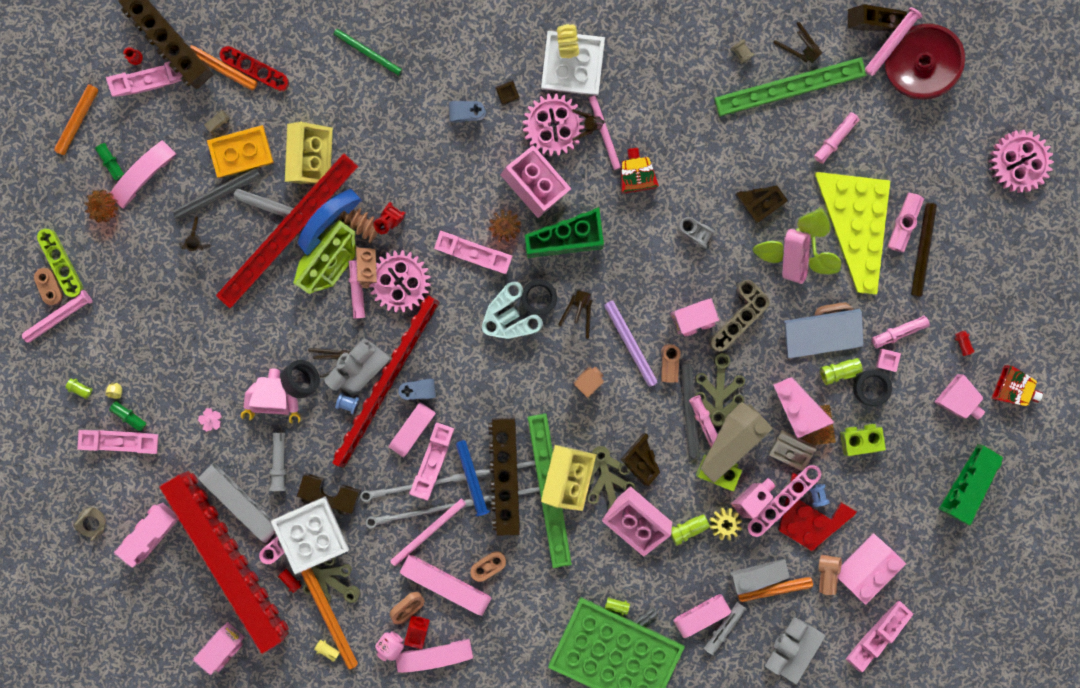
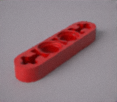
M225 46L220 50V59L234 69L277 91H285L289 87L288 77L276 69L233 47ZM230 51H232L231 54L234 57L238 58L237 63L235 60L231 58H228V60H226L227 57L225 56V53H230ZM248 59L251 61V67L246 70L242 69L241 63ZM265 68L268 70L266 78L258 76L260 69ZM272 75L279 80L283 78L285 84H280L277 87L278 84L271 79Z

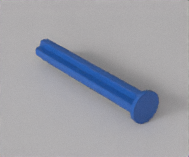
M465 440L456 443V447L477 511L475 516H482L489 513L490 510H487Z

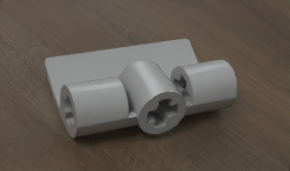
M362 339L349 354L343 353L339 357L337 366L324 381L332 390L337 391L341 387L350 396L354 397L385 366L390 357L370 341Z
M794 616L784 634L782 633L777 637L774 643L775 649L766 662L765 667L797 684L824 640L825 635Z

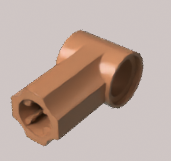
M666 344L661 350V381L678 382L681 352L677 346ZM669 348H674L676 352L672 358L666 356Z
M821 555L819 560V572H821L819 592L822 594L836 595L842 558Z

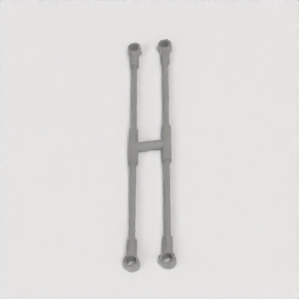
M535 460L517 464V469L535 465ZM490 469L475 471L477 478L492 474ZM465 473L452 475V477L437 479L435 485L467 479ZM413 484L387 490H364L360 498L362 501L368 502L373 498L386 496V494L411 490ZM469 486L470 499L464 500L466 505L463 508L475 506ZM535 487L518 491V496L539 492L540 489ZM368 493L370 498L364 499L363 494ZM510 493L499 494L501 499L509 498ZM495 495L483 496L485 504L495 500ZM454 504L393 516H370L366 519V526L374 528L376 525L389 523L392 520L448 510ZM369 519H373L375 521V524L373 526L369 525Z

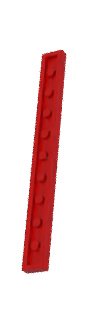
M343 153L216 294V297L227 307L232 308L303 230L313 214L330 200L359 166Z
M428 295L427 299L425 298L422 301L419 313L410 322L411 327L401 337L400 346L393 351L389 365L383 368L381 379L374 384L370 398L364 401L363 410L360 415L355 417L351 431L346 433L343 438L344 443L334 453L332 463L336 466H346L440 302Z

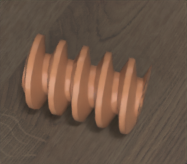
M362 208L356 211L353 209L349 214L344 211L339 220H344L343 223L347 226L350 224L352 230L356 229L357 235L363 233V239L369 237V243H372L378 235L373 227L374 216L367 219L368 212L363 215L360 214Z

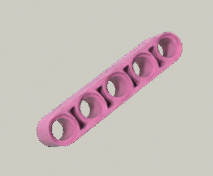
M815 465L806 467L750 521L748 532L755 537L763 535L821 478L819 467ZM809 469H815L818 472L816 479L808 478L807 471ZM796 482H800L804 486V490L800 493L795 492L793 489V485ZM781 496L789 497L790 504L788 506L780 504L779 499ZM773 509L776 512V517L774 519L767 518L766 510ZM754 522L762 525L761 532L753 531L752 524Z
M410 554L400 570V573L405 577L480 616H483L492 599L484 592L467 585L465 582L450 576L436 567L433 568L432 565Z

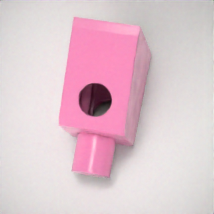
M957 374L935 400L936 404L960 418L966 419L971 414L978 420L985 413L978 406L983 400L982 395L964 375Z
M769 478L762 484L753 483L731 505L743 518L754 519L773 499L770 492L776 486Z

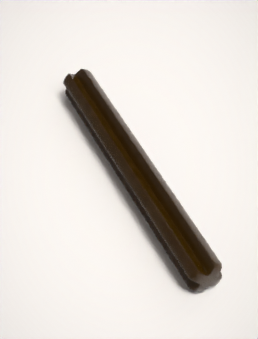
M926 203L911 291V295L916 297L923 295L937 204Z

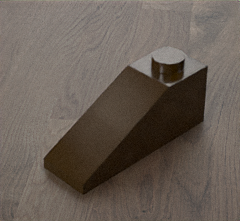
M862 4L848 9V29L895 31L907 15V11Z

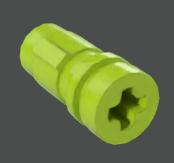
M858 358L846 360L836 365L830 364L829 366L820 367V375L825 385L839 382V379L842 378L844 380L853 378L856 374L863 372L862 364Z
M702 514L683 524H676L677 527L672 526L671 538L674 544L678 546L682 544V541L686 542L688 538L709 529L708 520Z

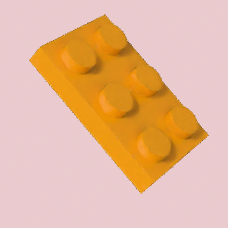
M263 125L207 140L217 178H223L274 163Z

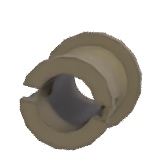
M223 110L217 111V114L204 124L211 134L224 123H228L227 121L230 118Z

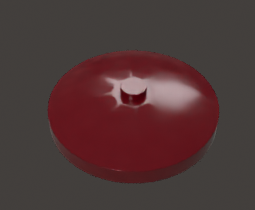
M936 24L915 25L910 28L886 59V75L891 85L904 96L919 100L933 99L947 93L958 83L965 67V51L960 39L951 30Z

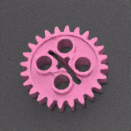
M548 94L547 100L540 96V103L534 100L533 104L535 107L528 106V110L531 113L524 114L528 120H524L523 124L528 127L524 128L523 132L529 133L525 139H532L529 145L533 146L536 144L537 150L543 149L542 155L549 151L550 157H552L553 152H556L559 157L560 151L563 150L567 154L568 147L574 150L573 143H580L579 140L573 141L572 138L581 134L579 130L585 129V126L580 125V123L584 122V118H579L580 115L572 112V109H577L578 104L571 106L572 99L566 102L565 95L558 99V94H555L554 99H551L550 94ZM549 109H553L555 124H559L556 127L558 142L554 141L553 128L549 126L551 125ZM564 110L567 116L560 119L557 117L556 112ZM544 113L548 116V119L545 122H541L537 119V116ZM561 129H568L570 135L564 138L559 132ZM543 132H548L551 134V139L544 141L540 136Z
M1025 130L1019 133L1014 131L1012 135L1009 133L1004 135L1005 139L1001 138L998 140L1000 144L993 146L997 151L990 152L994 159L989 160V162L994 163V166L989 169L996 171L992 177L998 176L997 184L1004 182V189L1010 186V192L1015 191L1016 188L1018 193L1023 192V190L1029 192L1031 188L1034 190L1038 188V185L1044 184L1043 179L1050 177L1046 172L1053 170L1048 167L1049 164L1054 163V161L1049 160L1053 153H1047L1050 146L1044 147L1046 140L1039 141V134L1033 137V131L1027 134ZM1023 144L1028 148L1027 153L1022 149ZM1006 153L1011 156L1010 162L1006 160ZM1033 153H1036L1035 157L1024 161L1022 164L1015 166L1010 170H1007L1008 166L1020 161L1025 157L1030 156ZM1032 161L1037 165L1036 170L1031 166ZM1015 170L1020 173L1019 179L1015 177Z
M394 250L393 256L387 252V259L380 256L381 263H376L377 283L369 285V287L375 289L371 292V295L377 294L375 301L382 300L381 307L388 304L387 310L390 311L394 307L395 312H398L399 307L403 312H406L407 306L410 310H413L412 304L420 306L418 300H425L422 296L423 293L429 294L425 287L431 286V284L426 282L431 276L425 275L429 269H422L425 263H417L419 257L416 256L412 259L411 252L405 256L404 250L401 251L400 255ZM399 263L406 265L405 272H397L396 267ZM389 268H392L399 278H404L402 282L411 292V295H408L401 285L395 284L397 280L389 272ZM384 275L391 277L390 284H382L381 279ZM411 278L418 280L416 288L409 287L408 282ZM396 290L403 292L402 299H394L393 294Z

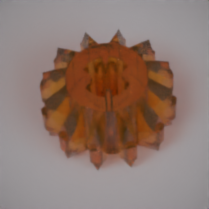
M106 190L92 191V195L86 196L89 202L83 203L88 206L84 212L90 213L89 218L95 219L98 223L103 221L109 222L110 218L116 216L114 211L119 209L115 207L118 200L113 199L114 194L107 193Z
M503 209L500 210V217L497 213H494L493 215L497 220H489L491 224H495V226L489 227L490 231L496 230L492 237L494 238L500 234L499 242L502 241L503 236H505L506 242H509V235L516 239L513 231L517 233L521 231L515 227L521 225V222H514L518 215L515 214L511 218L512 211L509 210L506 216ZM509 222L508 226L510 225V228H506L505 231L501 230L502 226H500V223Z

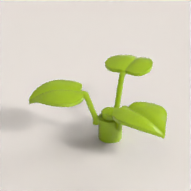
M819 208L810 214L802 216L797 222L798 228L796 230L810 234L812 238L814 257L809 259V267L820 274H835L841 271V260L837 255L829 252L817 254L815 236L824 237L830 232V222L824 210ZM767 241L754 246L752 249L764 261L770 263L783 261L784 246L781 242Z

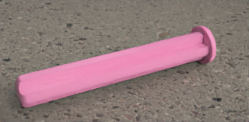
M912 7L908 9L909 13L865 68L867 74L875 75L917 19L922 18V14Z
M82 290L80 295L22 334V338L27 343H30L87 303L91 304L92 299L86 291Z

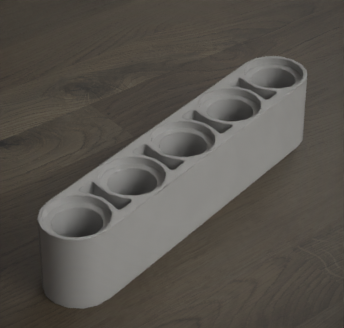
M212 463L199 476V480L261 541L266 543L276 533L271 523L272 519L216 464Z

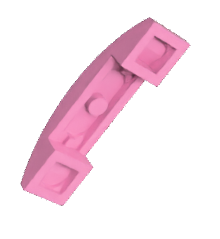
M166 62L163 66L127 75L126 73L106 77L112 97L142 93L182 81L180 79L182 74L179 71L175 73L168 65L170 62Z
M163 140L160 141L122 176L109 196L124 209L136 196L135 193L161 167L164 168L176 153Z
M440 231L434 247L438 251L507 274L513 257Z
M436 422L410 495L429 500L443 465L454 428Z
M79 430L77 450H110L157 454L159 434Z
M470 639L422 650L403 651L395 660L398 673L414 672L460 663L472 659L473 654Z

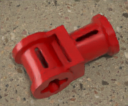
M389 202L380 217L373 222L374 230L381 235L387 234L390 229L393 230L401 223L406 212H401L393 206V203Z

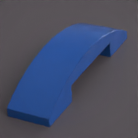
M349 189L334 196L322 205L309 219L298 239L297 244L305 254L309 255L321 242L318 236L343 211L349 214L362 201L354 190Z

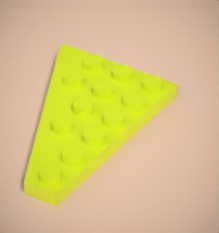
M816 172L815 178L824 199L829 218H831L835 229L836 237L839 240L841 251L847 262L856 292L876 295L878 292L890 181Z

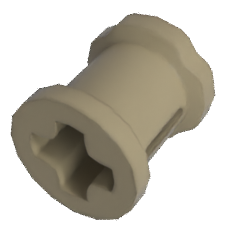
M745 39L730 48L739 58L741 65L755 56L745 44Z

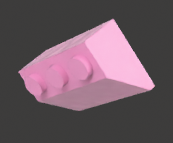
M534 145L510 163L501 173V177L537 218L542 216L571 190L569 185Z
M632 487L617 497L602 519L603 523L642 556L647 555L671 536L672 521Z
M872 534L842 564L838 579L866 605L906 563L875 534Z

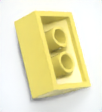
M304 122L287 124L285 182L316 184L331 168L333 128Z
M555 445L541 502L558 508L583 511L596 454Z

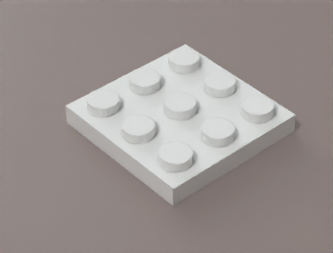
M548 31L541 89L598 96L605 37L577 34L579 54L576 57L567 59L560 56L557 32Z
M326 496L271 520L294 574L349 551V547Z

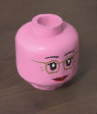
M393 631L391 633H384L375 645L378 652L376 655L383 661L387 659L394 661L404 648L402 643L404 640Z

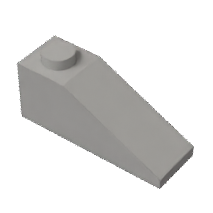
M785 559L729 572L733 589L737 595L756 591L790 578Z

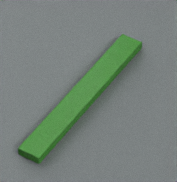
M862 57L719 96L714 98L718 115L721 117L866 77L867 75Z
M547 413L527 416L541 499L553 453ZM542 502L552 567L572 565L563 509Z

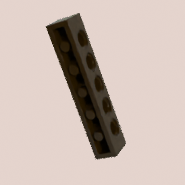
M118 0L123 6L121 11L128 18L132 17L135 20L133 25L140 32L143 30L147 34L144 37L152 46L156 44L158 47L156 51L163 59H169L170 63L168 65L175 73L179 71L182 74L180 79L188 87L192 85L197 90L214 75L149 0ZM167 36V39L162 42V39ZM179 50V53L174 56L175 51ZM191 64V67L186 70V66Z
M515 417L492 418V423H488L489 434L493 436V442H489V453L493 454V461H490V473H494V481H491V492H495V500H491L492 512L496 511V519H492V529L496 531L497 536L520 535ZM499 433L507 434L508 440L505 443H500L497 440ZM506 452L509 459L506 462L499 461V453ZM500 472H507L510 478L507 481H501L498 477ZM508 491L510 498L502 500L499 496L500 492ZM503 510H508L511 513V517L503 519L500 513Z

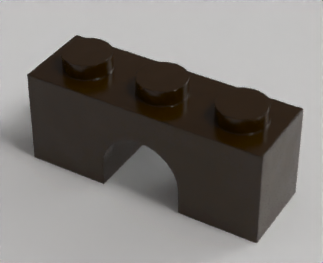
M309 473L303 475L296 496L301 498L302 502L310 504L326 496L330 507L337 509L339 514L348 516L349 513H354L361 492L360 489L343 484L340 486L336 496H328L323 491L325 478Z

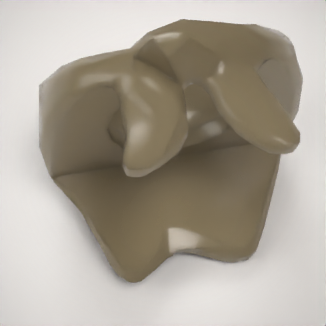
M85 508L80 512L73 527L82 535L92 537L90 541H93L97 535L104 532L106 518L97 508ZM95 517L99 521V527L94 531L86 530L83 526L84 519Z

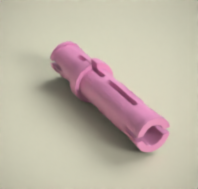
M850 112L831 137L823 142L824 145L814 155L816 161L824 164L830 154L838 149L837 146L859 122L860 119L856 114Z
M356 260L348 261L350 270L348 281L351 285L353 319L366 318L363 288L360 282H357Z
M922 316L897 328H889L886 332L872 337L871 340L874 347L878 349L883 345L895 343L902 337L927 328L930 324L927 317Z
M700 395L694 396L689 400L695 413L694 417L699 421L706 439L712 448L717 438V432L710 420V413L704 407Z

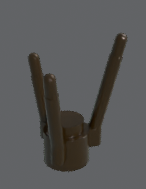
M797 22V25L801 32L798 30L797 34L807 45L802 51L804 55L776 40L773 41L774 44L799 57L805 63L808 60L813 63L823 53L800 22Z
M572 109L573 113L586 118L584 125L587 129L585 132L572 138V140H579L587 135H591L593 131L600 130L605 121L600 116H591L590 113Z
M197 216L194 219L191 234L187 236L184 243H179L183 250L187 249L194 252L198 249L202 251L211 247L210 244L202 245L200 237L196 235Z
M577 290L576 295H572L571 301L558 325L562 326L574 303V306L578 307L574 320L575 324L578 323L582 308L585 309L587 306L586 339H588L593 301L590 300L591 294Z
M308 348L309 352L337 354L313 356L314 360L337 359L338 361L343 353L349 354L351 352L347 350ZM331 371L321 374L320 378L328 376Z

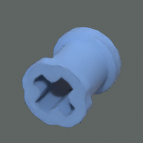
M341 392L335 408L348 410L354 415L359 398L356 397L354 399L345 396Z
M825 484L814 485L809 489L813 498V507H820L830 503L826 498Z

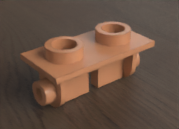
M356 248L357 282H360L362 288H368L371 283H377L376 250Z

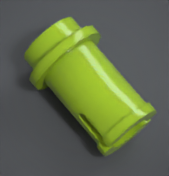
M71 378L65 386L69 393L73 392L86 400L93 390L79 383L76 378Z
M609 597L605 605L606 610L619 612L621 615H627L630 603H627L626 600L622 602Z

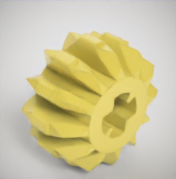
M569 24L559 26L557 28L560 56L567 59L578 56L579 47L576 26Z
M720 508V515L715 511L714 515L717 518H710V521L715 523L710 525V529H715L713 535H719L720 540H723L725 535L727 540H731L730 534L737 537L738 534L735 530H742L737 525L742 523L741 519H736L739 514L737 512L732 514L731 508H728L727 512H725L724 508ZM724 520L730 523L728 528L721 525L722 523L724 524Z

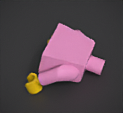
M269 369L268 378L259 377L257 382L253 383L245 392L243 406L245 410L240 415L242 419L245 418L246 412L250 415L249 421L254 418L255 413L289 415V412H291L289 422L293 423L292 416L298 417V423L300 422L301 415L297 412L299 410L297 398L290 396L282 387L281 380L279 379L280 370Z

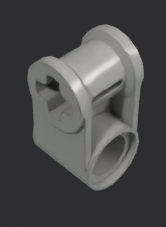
M686 217L677 224V230L680 234L705 249L711 235L715 234L712 228L701 224L691 217ZM685 221L691 224V230L689 232L683 229V223Z

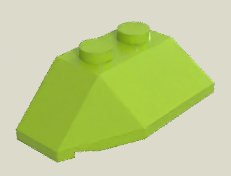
M340 220L327 227L318 236L321 241L319 245L309 255L304 254L299 261L293 283L309 294L334 286L348 267V261H352L356 256L355 231Z

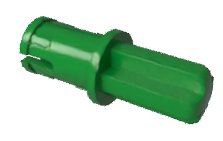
M106 143L95 147V151H97L103 161L102 165L108 169L115 181L120 180L124 173L117 163V158L113 157Z
M117 401L109 408V411L122 419L123 423H128L138 431H142L147 424L135 415L133 410H128Z

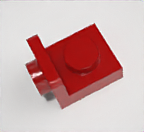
M412 615L404 645L423 649L430 620Z

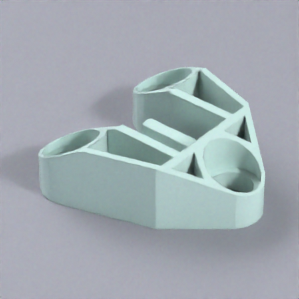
M508 283L489 304L482 324V330L485 334L510 339L532 334L542 329V319L537 315H531L507 328L506 324L519 317L518 311L514 307L501 315L498 314L500 310L514 303L513 301L522 296L523 287L520 283ZM511 285L517 286L519 290L516 296H512L509 292ZM530 319L538 321L537 329H531L529 326ZM489 321H492L496 324V330L494 332H490L487 329V323Z

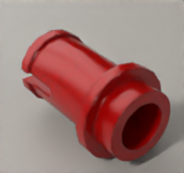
M132 47L125 48L123 54L126 56L124 57L132 65H139L143 60L142 53Z
M966 330L955 334V341H958L963 356L975 352L969 339L970 334Z
M287 568L278 576L289 588V592L295 593L302 586L300 584L301 581H297Z

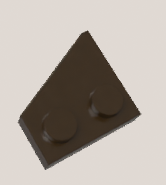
M777 185L739 191L735 194L756 224L788 202Z
M643 433L620 459L645 487L649 486L660 474L658 464L655 462L654 452L650 450L647 441L649 439L647 433Z

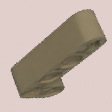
M744 280L738 283L736 292L746 303L711 336L709 346L712 350L720 352L727 349L769 307V298L751 280ZM743 284L750 286L748 294L742 292ZM758 297L762 298L764 302L761 308L755 305V300ZM743 311L749 312L750 319L748 321L742 319ZM730 324L736 326L737 330L734 335L728 332ZM724 335L729 338V340L724 338L721 341L722 347L715 346V339H722Z

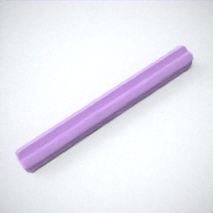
M614 301L606 303L604 307L647 385L651 387L657 384V379Z

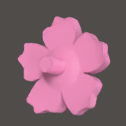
M206 408L203 412L204 416H199L198 421L201 425L204 424L203 430L206 432L213 428L217 430L220 427L221 421L218 420L222 417L220 412H213L211 408Z

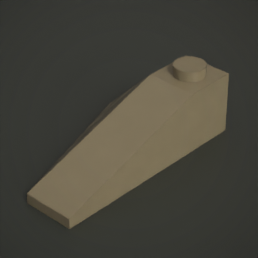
M741 402L727 415L700 469L714 483L757 445L773 428L759 413Z

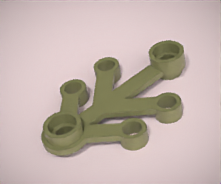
M719 353L714 358V364L717 366L716 389L708 381L706 374L698 373L695 377L696 382L702 384L715 399L714 408L706 400V395L703 392H697L694 395H703L702 402L710 413L709 417L714 427H722L727 415L739 405L735 402L737 396L741 397V402L744 403V397L736 394L732 397V401L723 408V400L738 387L745 384V378L737 375L734 377L733 382L724 389L725 368L730 364V357L725 353ZM720 357L725 359L724 364H719L718 359ZM699 375L705 377L703 382L698 381ZM738 377H741L743 380L740 385L736 383ZM720 414L721 420L715 421V415Z
M597 446L591 452L596 454V459L589 485L593 483V475L598 467H600L601 475L592 491L587 494V501L591 504L597 503L599 500L598 495L605 485L610 503L607 508L608 512L616 500L612 482L622 487L624 491H626L628 484H631L635 490V485L609 472L607 464L617 468L622 475H627L630 470L627 467V471L622 472L621 467L625 464L610 457V452L606 447ZM603 452L604 458L598 459V453ZM594 494L596 496L595 501H590V495Z
M336 556L332 558V562L326 560L322 563L331 566L336 561ZM349 564L323 569L317 565L311 567L317 576L318 583L325 597L328 599V603L331 601V595L328 593L327 583L342 593L344 599L349 603L356 602L360 597L358 587H346L332 577L333 575L349 576L352 572V567ZM343 568H347L348 573H345ZM305 583V585L303 586V592L307 595H311ZM348 594H352L354 598H350Z

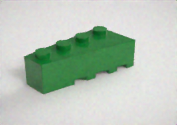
M599 207L576 215V217L560 221L552 226L526 234L527 258L603 249L604 239Z
M977 444L938 509L957 521L970 526L996 472L1002 465L1003 457L986 446Z

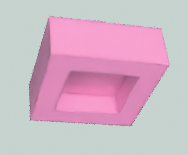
M880 349L876 367L897 372L901 353Z

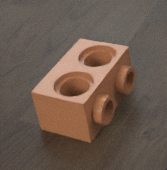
M588 367L573 384L588 398L604 382L602 379L604 375L596 367L593 369Z

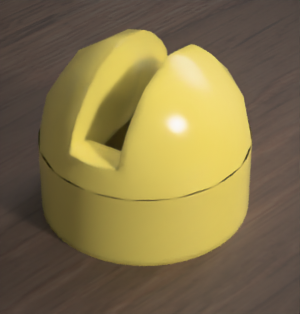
M118 383L109 384L105 395L114 399L121 398V385Z

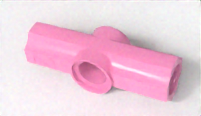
M907 193L899 217L895 220V227L887 246L890 249L902 253L905 251L912 230L917 225V217L924 201L922 196ZM903 218L908 219V221H909V226H908V227H905V226L903 225V223H902Z

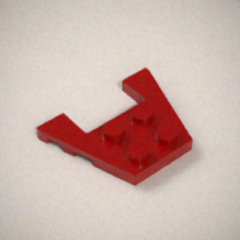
M792 472L790 483L798 476L797 474ZM796 482L793 485V489L795 492L800 493L804 490V486L802 483ZM786 497L785 506H788L790 499ZM798 500L781 516L778 531L813 551L851 519L857 511L841 502L830 519L801 500Z

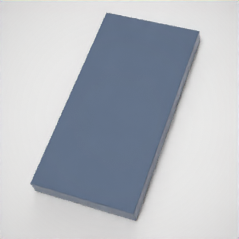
M860 309L784 321L786 354L788 358L863 347L862 311Z

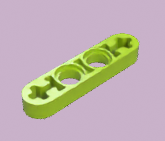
M41 229L37 234V240L59 284L67 296L77 297L81 294L83 285L57 234L51 229ZM45 233L49 235L51 234V237H49V241L51 244L56 243L55 246H51L48 241L43 240V238H45ZM58 249L61 253L58 260H54L51 256L52 251ZM64 266L69 268V275L67 277H63L60 274V270ZM70 280L72 285L77 286L75 289L76 293L70 292L69 289L72 288L70 283H65L64 281Z

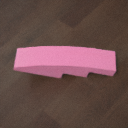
M900 601L896 602L860 640L846 660L856 670L863 672L872 659L878 658L886 645L895 640L913 616V613Z

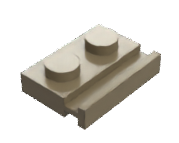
M781 430L780 435L769 450V456L803 471L812 458L814 451H816V446Z

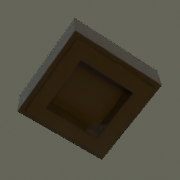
M513 80L495 87L502 106L520 99Z

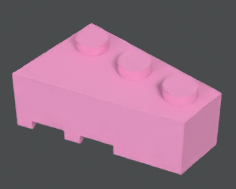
M793 377L774 384V388L797 438L834 423Z
M164 503L154 504L147 512L149 515L135 526L136 529L123 540L121 546L114 552L132 568L148 557L179 520L175 512Z

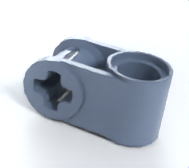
M479 101L449 102V122L479 121L486 115V110ZM475 107H478L481 110L478 112V115H475L474 112H472L475 110Z
M425 379L403 383L399 387V395L405 400L436 398L434 379ZM407 385L409 389H413V393H410L409 397L402 392Z

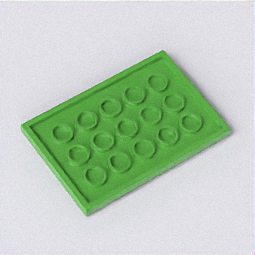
M580 597L548 664V668L591 688H666L685 646Z

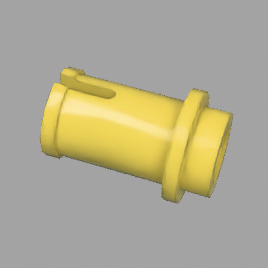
M319 640L314 648L317 651L316 654L320 653L332 662L335 661V658L340 653L339 650L328 645L325 640Z

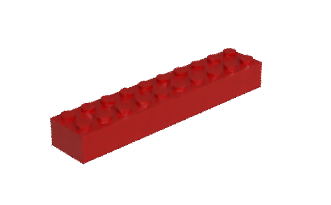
M189 471L179 474L159 486L259 651L263 654L285 639L289 634L288 625L284 620H280L277 615L279 614L277 607L269 602V595L266 589L260 587L257 582L259 581L258 576L254 571L251 572L247 566L249 564L247 558L237 550L239 548L237 542L229 537L226 524L218 519V511L214 506H210L207 501L208 495L197 485L198 479L195 474Z

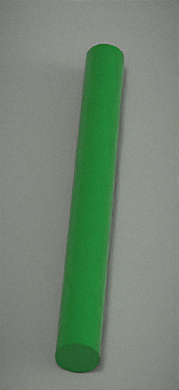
M338 28L334 31V36L396 75H400L401 68Z

